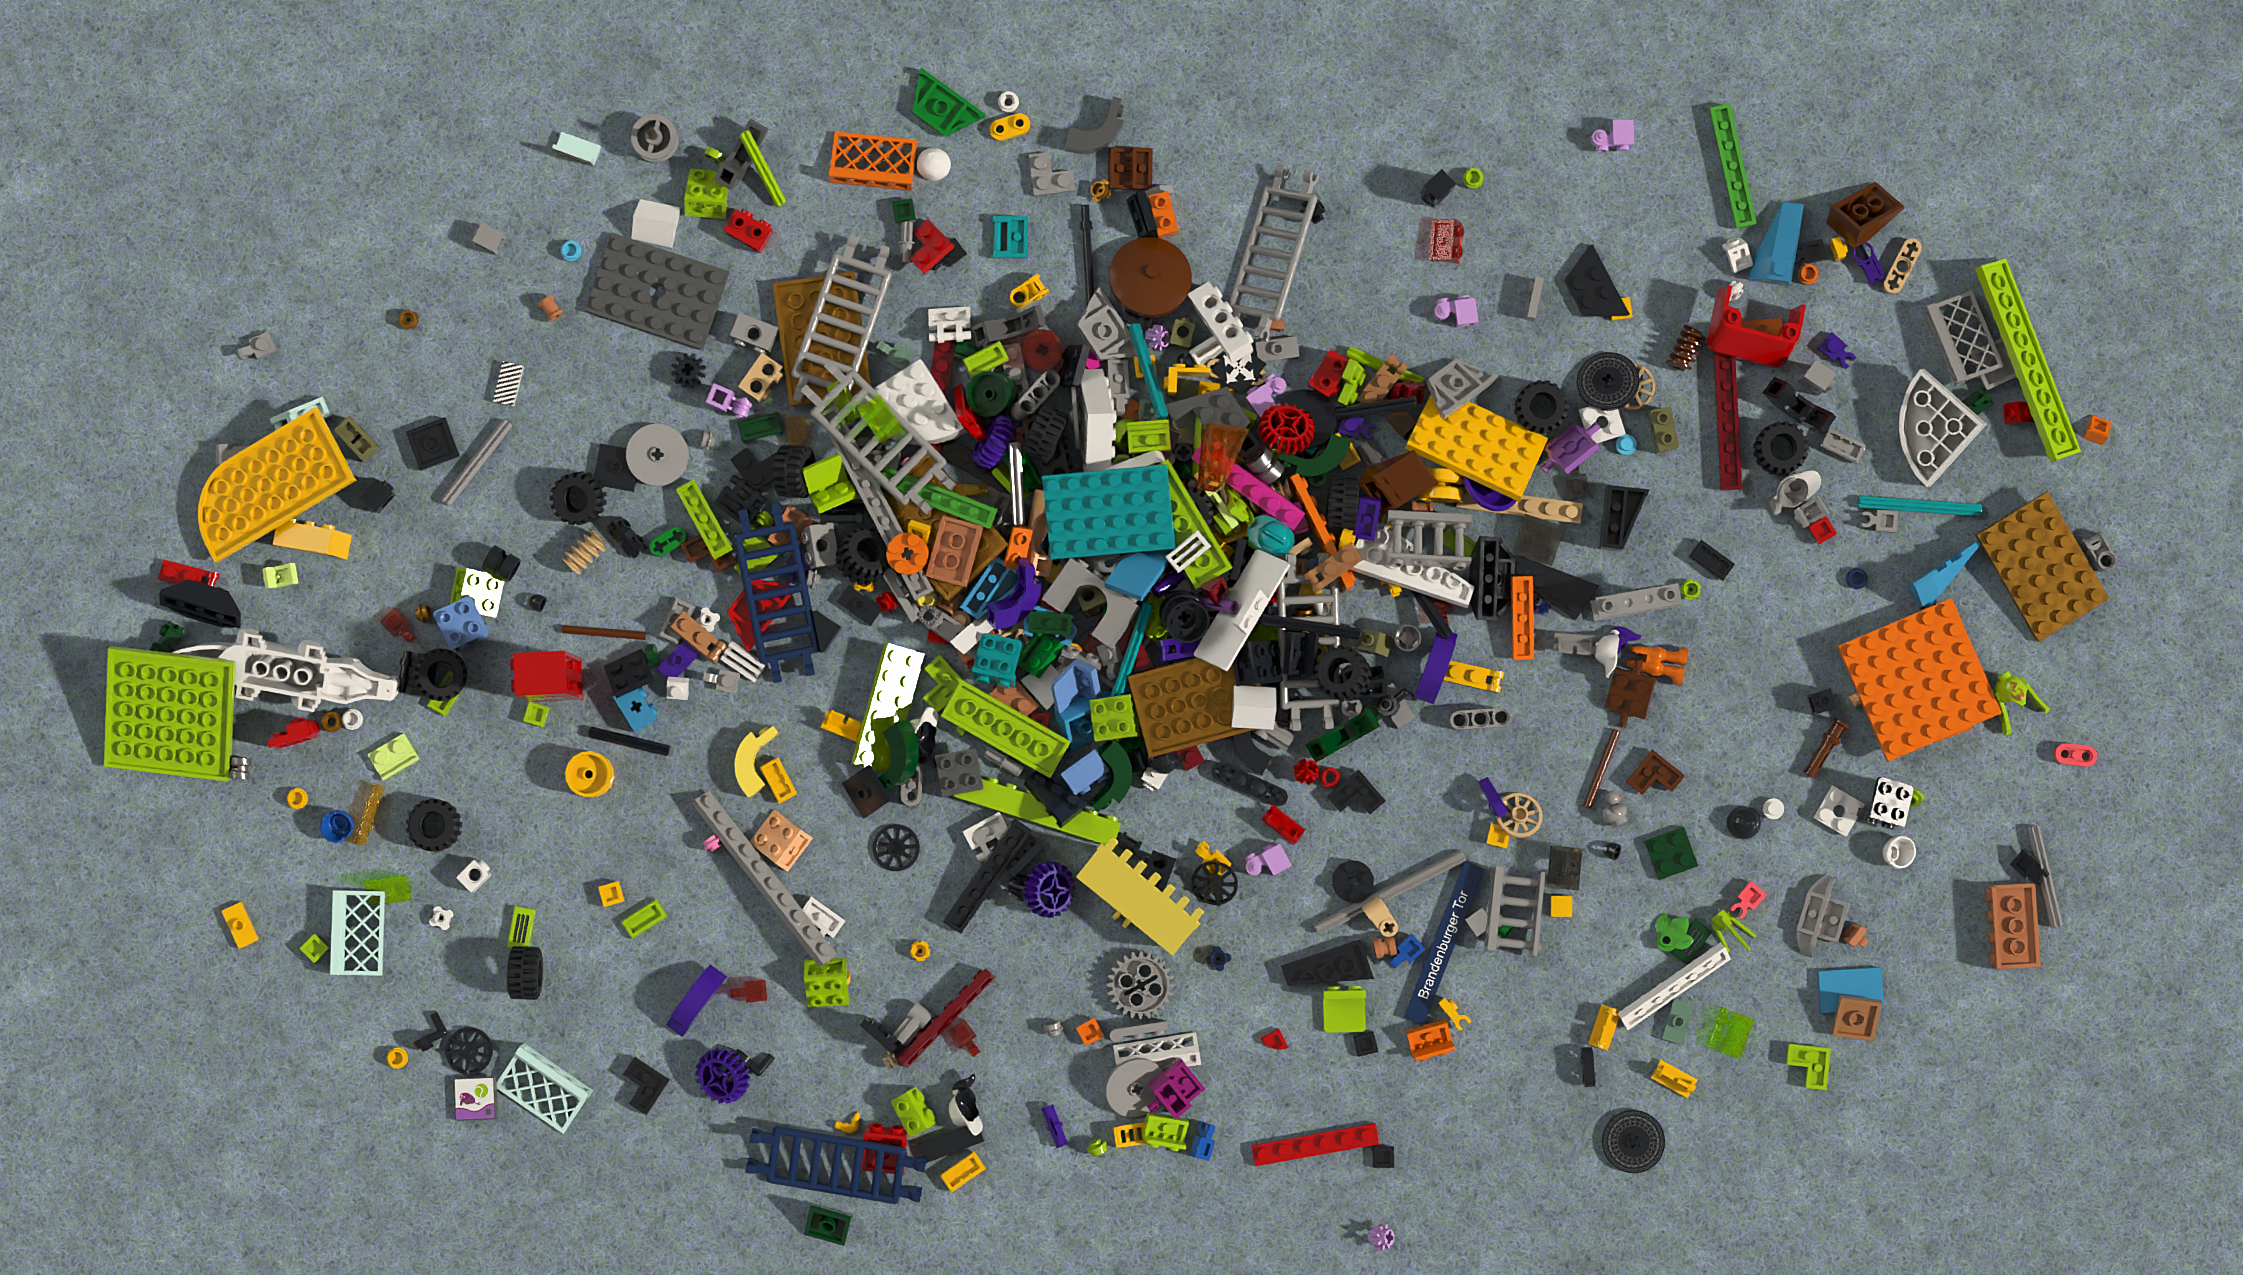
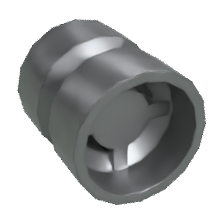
M1260 446L1247 456L1245 465L1251 472L1256 473L1255 475L1259 480L1269 485L1280 477L1284 467L1276 458H1272L1273 454L1266 446Z
M1402 625L1393 634V645L1402 653L1412 652L1421 643V633L1413 625Z

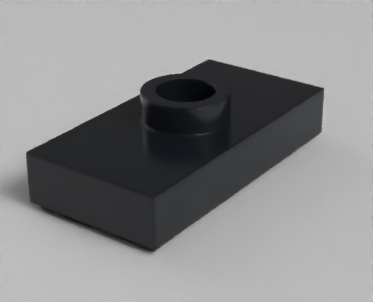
M1703 540L1699 541L1689 555V558L1721 581L1726 578L1735 563Z
M848 585L837 600V603L870 626H872L882 612L878 605L850 585Z

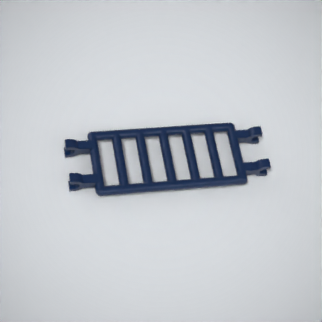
M780 502L771 504L775 525L751 530L747 509L738 511L743 532L733 535L758 660L761 664L770 663L774 683L782 682L778 661L803 656L806 675H815L811 654L820 651L795 524L793 522H783ZM788 531L789 544L750 552L744 551L742 540ZM792 552L794 564L749 573L747 560ZM793 572L797 574V585L753 593L751 581ZM795 593L801 594L803 605L757 614L756 601ZM805 613L807 623L805 626L766 634L761 633L759 622ZM809 633L811 646L766 655L764 642Z
M775 1126L773 1133L763 1132L757 1128L752 1129L749 1143L771 1144L769 1162L764 1163L748 1158L745 1173L766 1174V1181L768 1183L889 1204H897L899 1197L920 1202L923 1187L901 1186L904 1167L924 1172L927 1157L906 1156V1149L904 1147L782 1126ZM781 1135L793 1137L788 1177L775 1176ZM801 1139L814 1140L808 1181L796 1179ZM822 1142L835 1144L829 1185L817 1183ZM843 1146L856 1148L850 1188L837 1186ZM864 1149L877 1151L870 1192L858 1190ZM885 1153L897 1155L891 1195L879 1193Z

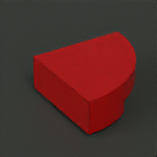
M1279 1029L1260 1037L1262 1042L1272 1049L1282 1050L1288 1048Z

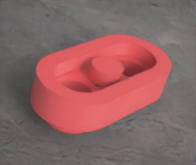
M2064 743L2055 748L2054 758L2063 765L2089 767L2096 762L2097 752L2091 746ZM2063 750L2067 752L2066 758L2061 756ZM2084 752L2088 754L2087 760L2082 759Z

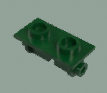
M1982 387L1961 401L1977 416L1993 405V402L1990 400L1992 398L1991 394L1988 391L1985 392Z
M170 620L168 624L164 623L159 632L161 637L158 642L152 644L149 651L172 653L174 649L169 647L168 644L170 642L177 646L184 634L182 632L184 628L177 624L174 628V623Z

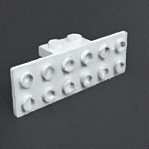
M1259 549L1255 550L1226 599L1238 602L1239 608L1237 613L1230 614L1219 611L1194 652V656L1222 670L1228 671L1289 569L1290 564Z

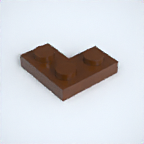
M701 534L680 544L690 564L707 555L710 556L718 573L737 564L731 551L714 559Z
M1652 749L1626 783L1641 795L1646 792L1654 780H1657L1670 792H1673L1685 775Z

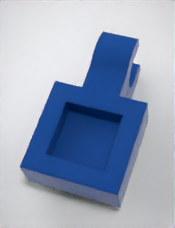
M1410 934L1396 947L1400 953L1388 963L1393 968L1399 966L1405 959L1408 963H1411L1426 949L1413 934Z
M1202 1121L1199 1122L1198 1132L1200 1136L1195 1135L1189 1156L1207 1161L1210 1160L1215 1143L1214 1140H1211L1215 1131V1125Z

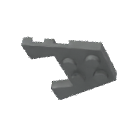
M1228 387L1166 404L1167 411L1174 421L1193 410L1217 446L1214 448L1226 455L1251 422Z

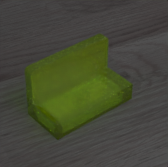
M881 395L857 407L880 443L886 442L903 430V427Z
M409 876L364 880V887L368 891H385V904L411 901ZM372 895L369 898V904L379 905L380 896Z

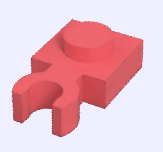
M1750 881L1736 896L1741 901L1733 904L1730 907V911L1733 912L1739 907L1742 912L1738 918L1742 919L1746 916L1747 908L1749 907L1753 911L1767 894Z

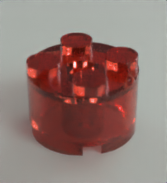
M1035 330L1023 340L1021 347L1022 358L1025 365L1036 373L1043 374L1047 370H1055L1063 358L1062 342L1050 330ZM1040 347H1043L1044 350L1047 349L1045 356H1042L1041 353L1037 354Z

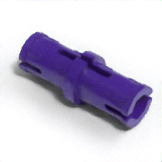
M1184 569L1179 573L1174 571L1171 574H1166L1162 581L1152 586L1151 591L1153 595L1160 598L1171 589H1176L1178 584L1185 580L1182 573Z
M1054 1104L1042 1108L1041 1111L1048 1125L1046 1128L1051 1132L1055 1147L1060 1148L1069 1144L1062 1129L1063 1123L1058 1119Z

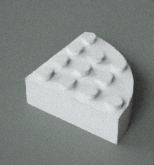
M921 359L874 388L929 444L947 442L967 433V430L956 418L955 411ZM869 395L857 405L861 418L876 404ZM882 409L869 425L876 431H879L891 417ZM897 424L886 436L899 441L906 432ZM911 439L908 443L918 445L913 439Z
M1085 369L1081 385L1078 387L1080 405L1078 410L1081 411L1082 424L1079 425L1081 456H1083V472L1102 470L1113 466L1114 463H1111V458H1115V447L1112 446V441L1116 440V431L1113 428V423H1116V410H1114V401L1111 399L1108 377L1104 376L1103 369Z
M1920 369L1910 382L1900 410L1899 433L1901 446L1915 475L1926 487H1931L1987 423L1925 369Z

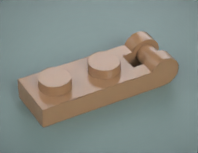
M1391 353L1358 396L1357 400L1362 404L1382 401L1407 369L1408 365L1398 361L1396 356ZM1390 365L1397 370L1394 374L1387 370Z
M1350 542L1303 577L1306 581L1309 580L1313 586L1312 590L1314 593H1317L1364 559L1353 543ZM1320 572L1325 578L1321 582L1316 577Z
M684 611L680 612L669 627V629L713 664L719 660L718 656L720 653H724L728 648ZM710 644L715 647L712 652L707 649Z

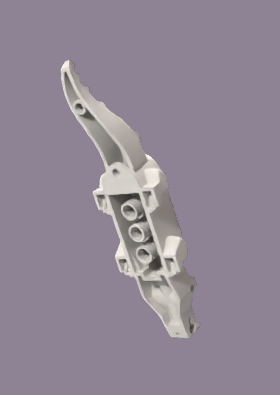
M250 628L240 629L234 643H203L172 652L174 654L236 661L234 687L236 698L253 701L254 697H257L261 690L291 695V701L296 708L310 712L315 711V708L321 703V699L341 704H348L362 699L391 701L399 693L400 679L398 676L374 672L364 666L357 658H327L325 656L326 652L323 651L324 647L312 640H302L298 647L265 641L262 639L263 636L258 634L259 631Z

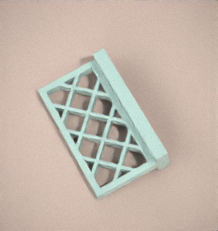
M333 890L330 975L383 976L385 891ZM347 895H356L361 901L353 910L347 905ZM360 895H368L364 900L360 897ZM372 895L380 896V905L375 910L365 902ZM362 904L371 911L364 920L355 913ZM348 909L350 913L346 916V910ZM379 909H380V916L376 913V911L379 910ZM353 914L361 923L351 931L346 925V919ZM373 914L379 919V926L374 931L365 923ZM362 925L371 933L363 941L354 934ZM351 935L360 943L352 952L345 946V941ZM372 936L379 941V947L373 952L364 944ZM361 946L370 953L362 963L353 954ZM345 950L349 953V955H347L346 957ZM352 956L359 966L353 971H345V961ZM373 957L378 962V971H369L363 964ZM360 967H362L365 971H357V970H358Z
M525 1043L518 1048L515 1056L497 1081V1089L563 1134L593 1092L591 1088ZM518 1059L525 1063L527 1071L516 1073L515 1063ZM539 1072L542 1074L544 1083L534 1085L531 1073ZM528 1074L530 1085L519 1087L517 1076ZM513 1077L515 1088L507 1089L503 1086L504 1079ZM549 1085H558L561 1095L551 1096ZM545 1086L547 1097L537 1099L534 1088ZM531 1089L533 1100L525 1101L522 1099L520 1090ZM574 1096L580 1102L576 1107L568 1108L566 1097ZM562 1098L564 1109L554 1111L552 1099ZM548 1100L550 1112L543 1113L539 1110L537 1102ZM565 1112L567 1121L564 1126H561L556 1122L555 1114Z

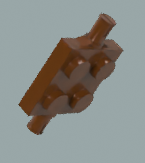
M1635 658L1634 667L1631 670L1616 667L1614 670L1604 708L1621 714L1618 727L1626 728L1628 717L1634 716L1646 719L1656 678L1646 676L1641 672L1643 659Z

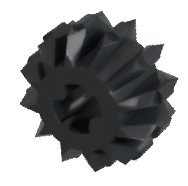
M684 353V360L676 357L679 364L671 365L672 368L677 369L672 371L671 375L678 376L674 381L676 384L682 381V388H685L688 382L690 388H694L693 381L700 385L701 381L698 377H706L704 373L700 372L705 370L706 366L700 365L703 361L701 358L695 361V354L692 353L690 359H688L687 353ZM687 366H690L691 369L694 368L690 372L691 375H687L686 372L683 373V371L687 370Z

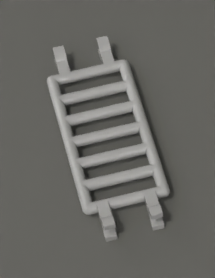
M1282 165L1276 166L1273 186H1266L1264 188L1229 300V305L1233 310L1232 316H1237L1241 323L1244 314L1261 318L1253 336L1267 342L1270 336L1269 329L1272 320L1279 321L1318 199L1315 194H1312L1314 185H1316L1319 179L1318 175L1313 174L1314 172L1305 170L1301 191L1284 189L1291 170L1285 169L1286 167ZM1271 194L1308 201L1305 213L1269 207L1268 202ZM1268 214L1302 221L1299 233L1261 226L1264 215ZM1258 234L1296 241L1293 252L1256 246ZM1252 254L1289 260L1287 271L1281 272L1249 265ZM1246 273L1284 280L1281 291L1276 292L1243 285ZM1240 292L1277 300L1274 312L1238 305Z
M850 234L844 255L840 253L833 254L791 372L792 377L800 379L793 396L794 401L802 402L804 394L800 390L808 382L826 389L827 386L834 383L802 372L804 360L823 366L830 360L843 373L847 374L851 370H855L858 373L892 276L891 271L884 269L890 253L889 247L882 245L876 265H872L852 258L859 237ZM839 262L881 276L882 280L879 288L835 274ZM832 281L876 296L872 308L829 294ZM825 301L868 315L865 327L821 313ZM818 321L862 335L858 347L816 333L815 329ZM811 340L854 354L852 365L848 366L808 352ZM853 380L848 384L850 392L854 384ZM833 401L825 408V411L835 406Z
M829 360L824 367L839 383L823 399L808 385H805L800 390L816 405L810 412L811 416L900 504L906 505L912 500L925 514H928L933 508L917 493L934 476L950 491L956 485L941 470L946 464L945 458L855 370H851L844 375ZM853 380L862 389L829 422L821 412ZM869 395L876 402L875 406L843 436L835 427ZM883 409L891 419L859 451L851 441ZM898 424L906 434L873 465L865 456ZM913 439L921 448L888 480L880 471ZM928 453L936 463L903 495L895 486Z
M1317 553L1318 565L1329 558V553ZM1285 554V561L1290 564V567L1286 572V576L1283 577L1277 587L1278 616L1286 617V605L1331 603L1330 616L1287 618L1339 625L1338 578L1330 583V595L1285 597V584L1310 583L1309 580H1305L1304 575H1296V555ZM1321 572L1316 575L1320 582L1325 579ZM1278 628L1279 656L1283 681L1279 682L1280 707L1282 709H1290L1289 729H1292V731L1301 730L1299 709L1322 708V728L1334 729L1332 707H1339L1341 701L1337 699L1288 701V688L1319 686L1317 685L1318 681L1315 679L1288 680L1287 674H1283L1286 629ZM1319 637L1318 645H1332V647L1337 649V645H1340V637ZM1341 665L1334 672L1333 679L1335 684H1341Z

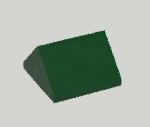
M812 1203L804 1235L845 1246L853 1214Z

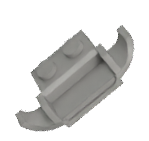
M1824 875L1813 884L1807 893L1796 930L1802 955L1813 957L1814 947L1818 938L1839 944L1850 903L1831 898V890L1836 880L1835 877Z

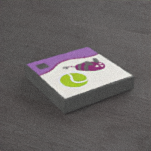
M496 1077L454 1078L455 1121L498 1119Z

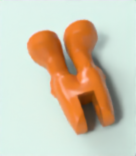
M1659 646L1629 647L1630 653L1643 655L1642 672L1649 673L1652 676L1665 675L1672 678L1674 685H1682L1685 668L1664 665L1661 661L1685 666L1689 648L1681 647L1678 651H1666ZM1627 660L1626 666L1633 668L1635 660Z

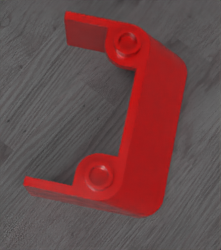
M1727 285L1717 290L1707 338L1709 350L1717 354L1771 368L1783 366L1800 338L1806 305L1802 304L1790 310L1788 323L1781 326L1779 335L1776 336L1741 327L1742 315L1740 311L1728 306L1732 286Z

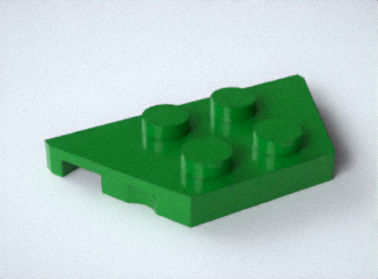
M923 68L919 70L912 113L944 137H948L986 116L985 113Z

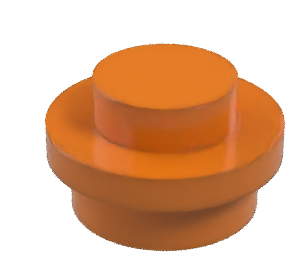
M1812 264L1802 265L1797 272L1799 281L1805 285L1813 284L1819 275L1817 268Z

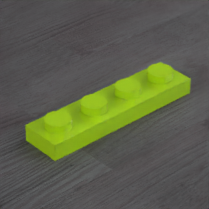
M693 479L677 488V493L713 558L717 559L733 550L695 480Z

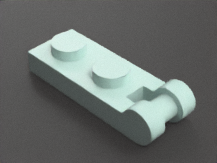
M320 397L274 416L269 420L271 425H274L277 430L283 426V421L287 420L289 423L314 407L319 408L324 420L332 416L324 397Z

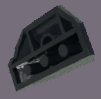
M1479 536L1470 556L1469 584L1474 586L1470 604L1476 620L1497 621L1511 604V576L1515 574V558L1503 543L1501 537Z
M188 579L161 589L159 592L160 605L168 607L171 611L184 617L222 628H240L242 625L239 608L229 591L223 588L209 586L200 581L195 582Z

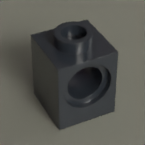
M377 479L360 498L375 512L380 513L396 495L392 492L394 487L386 480L381 482Z
M1831 688L1807 695L1813 715L1837 708Z

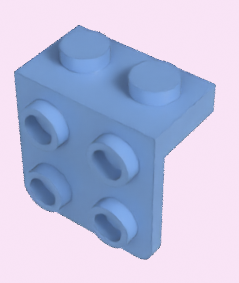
M471 596L462 598L434 612L436 622L450 650L454 648L457 651L468 647L467 642L474 639L476 642L487 638L486 634L490 632L488 624L484 623Z
M1077 658L1051 683L1054 704L1058 713H1062L1080 694L1092 700L1102 697L1096 667Z

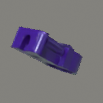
M1865 242L1859 246L1865 260H1861L1856 256V248H1853V257L1859 266L1862 265L1861 267L1867 279L1870 280L1868 284H1873L1883 279L1885 273L1874 252L1873 246ZM1863 244H1866V246H1868V247L1870 248V250H1871V254H1870L1871 256H1870V258H1869V256H1868V254H1867V252H1866V250H1865Z
M1486 777L1478 781L1482 792L1489 802L1490 812L1498 818L1508 814L1503 801L1489 778Z

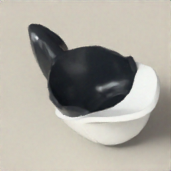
M927 707L921 719H913L910 723L918 740V763L931 765L936 768V760L930 754L935 748L938 713L935 709Z
M972 1074L970 1077L959 1080L953 1085V1098L949 1104V1115L954 1125L958 1127L967 1126L973 1135H978L982 1131L983 1125L978 1116L979 1111L976 1107L975 1094L970 1089L975 1082V1074Z

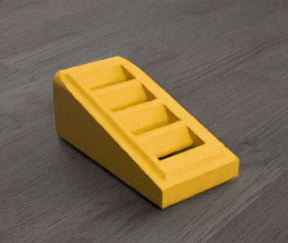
M1145 1122L1113 1126L1116 1148L1145 1144L1144 1139L1139 1140L1137 1128L1141 1127L1143 1132ZM1129 1129H1133L1134 1141H1130ZM1120 1130H1125L1126 1142H1122Z

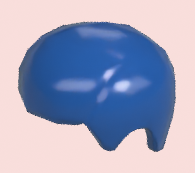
M343 810L330 811L323 817L320 824L321 835L327 841L333 843H340L348 838L354 829L352 817Z

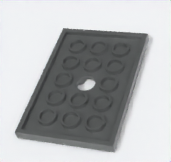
M611 233L585 311L704 351L730 271ZM656 283L662 284L665 287V295L659 299L652 298L649 293L650 287Z

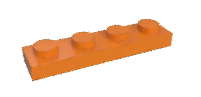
M1511 576L1512 660H1534L1533 576Z

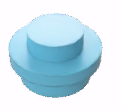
M566 241L561 246V255L565 260L576 261L581 256L582 249L576 241Z
M1625 434L1616 440V449L1620 454L1630 455L1635 451L1637 443L1633 436Z

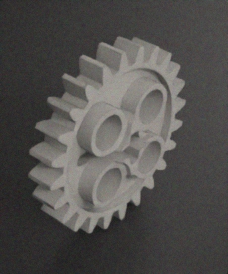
M1140 951L1139 957H1136L1134 952H1132L1131 959L1124 955V963L1116 961L1119 965L1118 969L1115 967L1111 968L1115 974L1108 975L1113 980L1112 983L1107 984V986L1113 987V990L1109 991L1108 995L1115 996L1111 1003L1118 1001L1119 1004L1116 1009L1118 1010L1123 1007V1015L1130 1011L1131 1018L1137 1013L1139 1019H1142L1143 1014L1146 1013L1149 1019L1150 1012L1152 1011L1158 1015L1157 1008L1165 1010L1163 1002L1170 1003L1166 997L1167 995H1174V993L1169 991V988L1175 987L1174 984L1169 983V980L1173 979L1174 976H1167L1171 969L1163 968L1166 963L1165 961L1158 963V955L1151 959V952L1146 957H1143L1142 951ZM1142 965L1150 967L1151 973L1149 976L1142 977L1139 974V968ZM1124 975L1131 976L1133 983L1130 987L1121 985L1120 980ZM1157 975V979L1144 986V991L1137 989L1129 995H1124L1125 991L1137 985V980L1140 979L1144 982L1150 977ZM1157 983L1161 986V992L1158 995H1152L1149 992L1151 984ZM1136 993L1143 997V1002L1138 1006L1131 1003V997Z

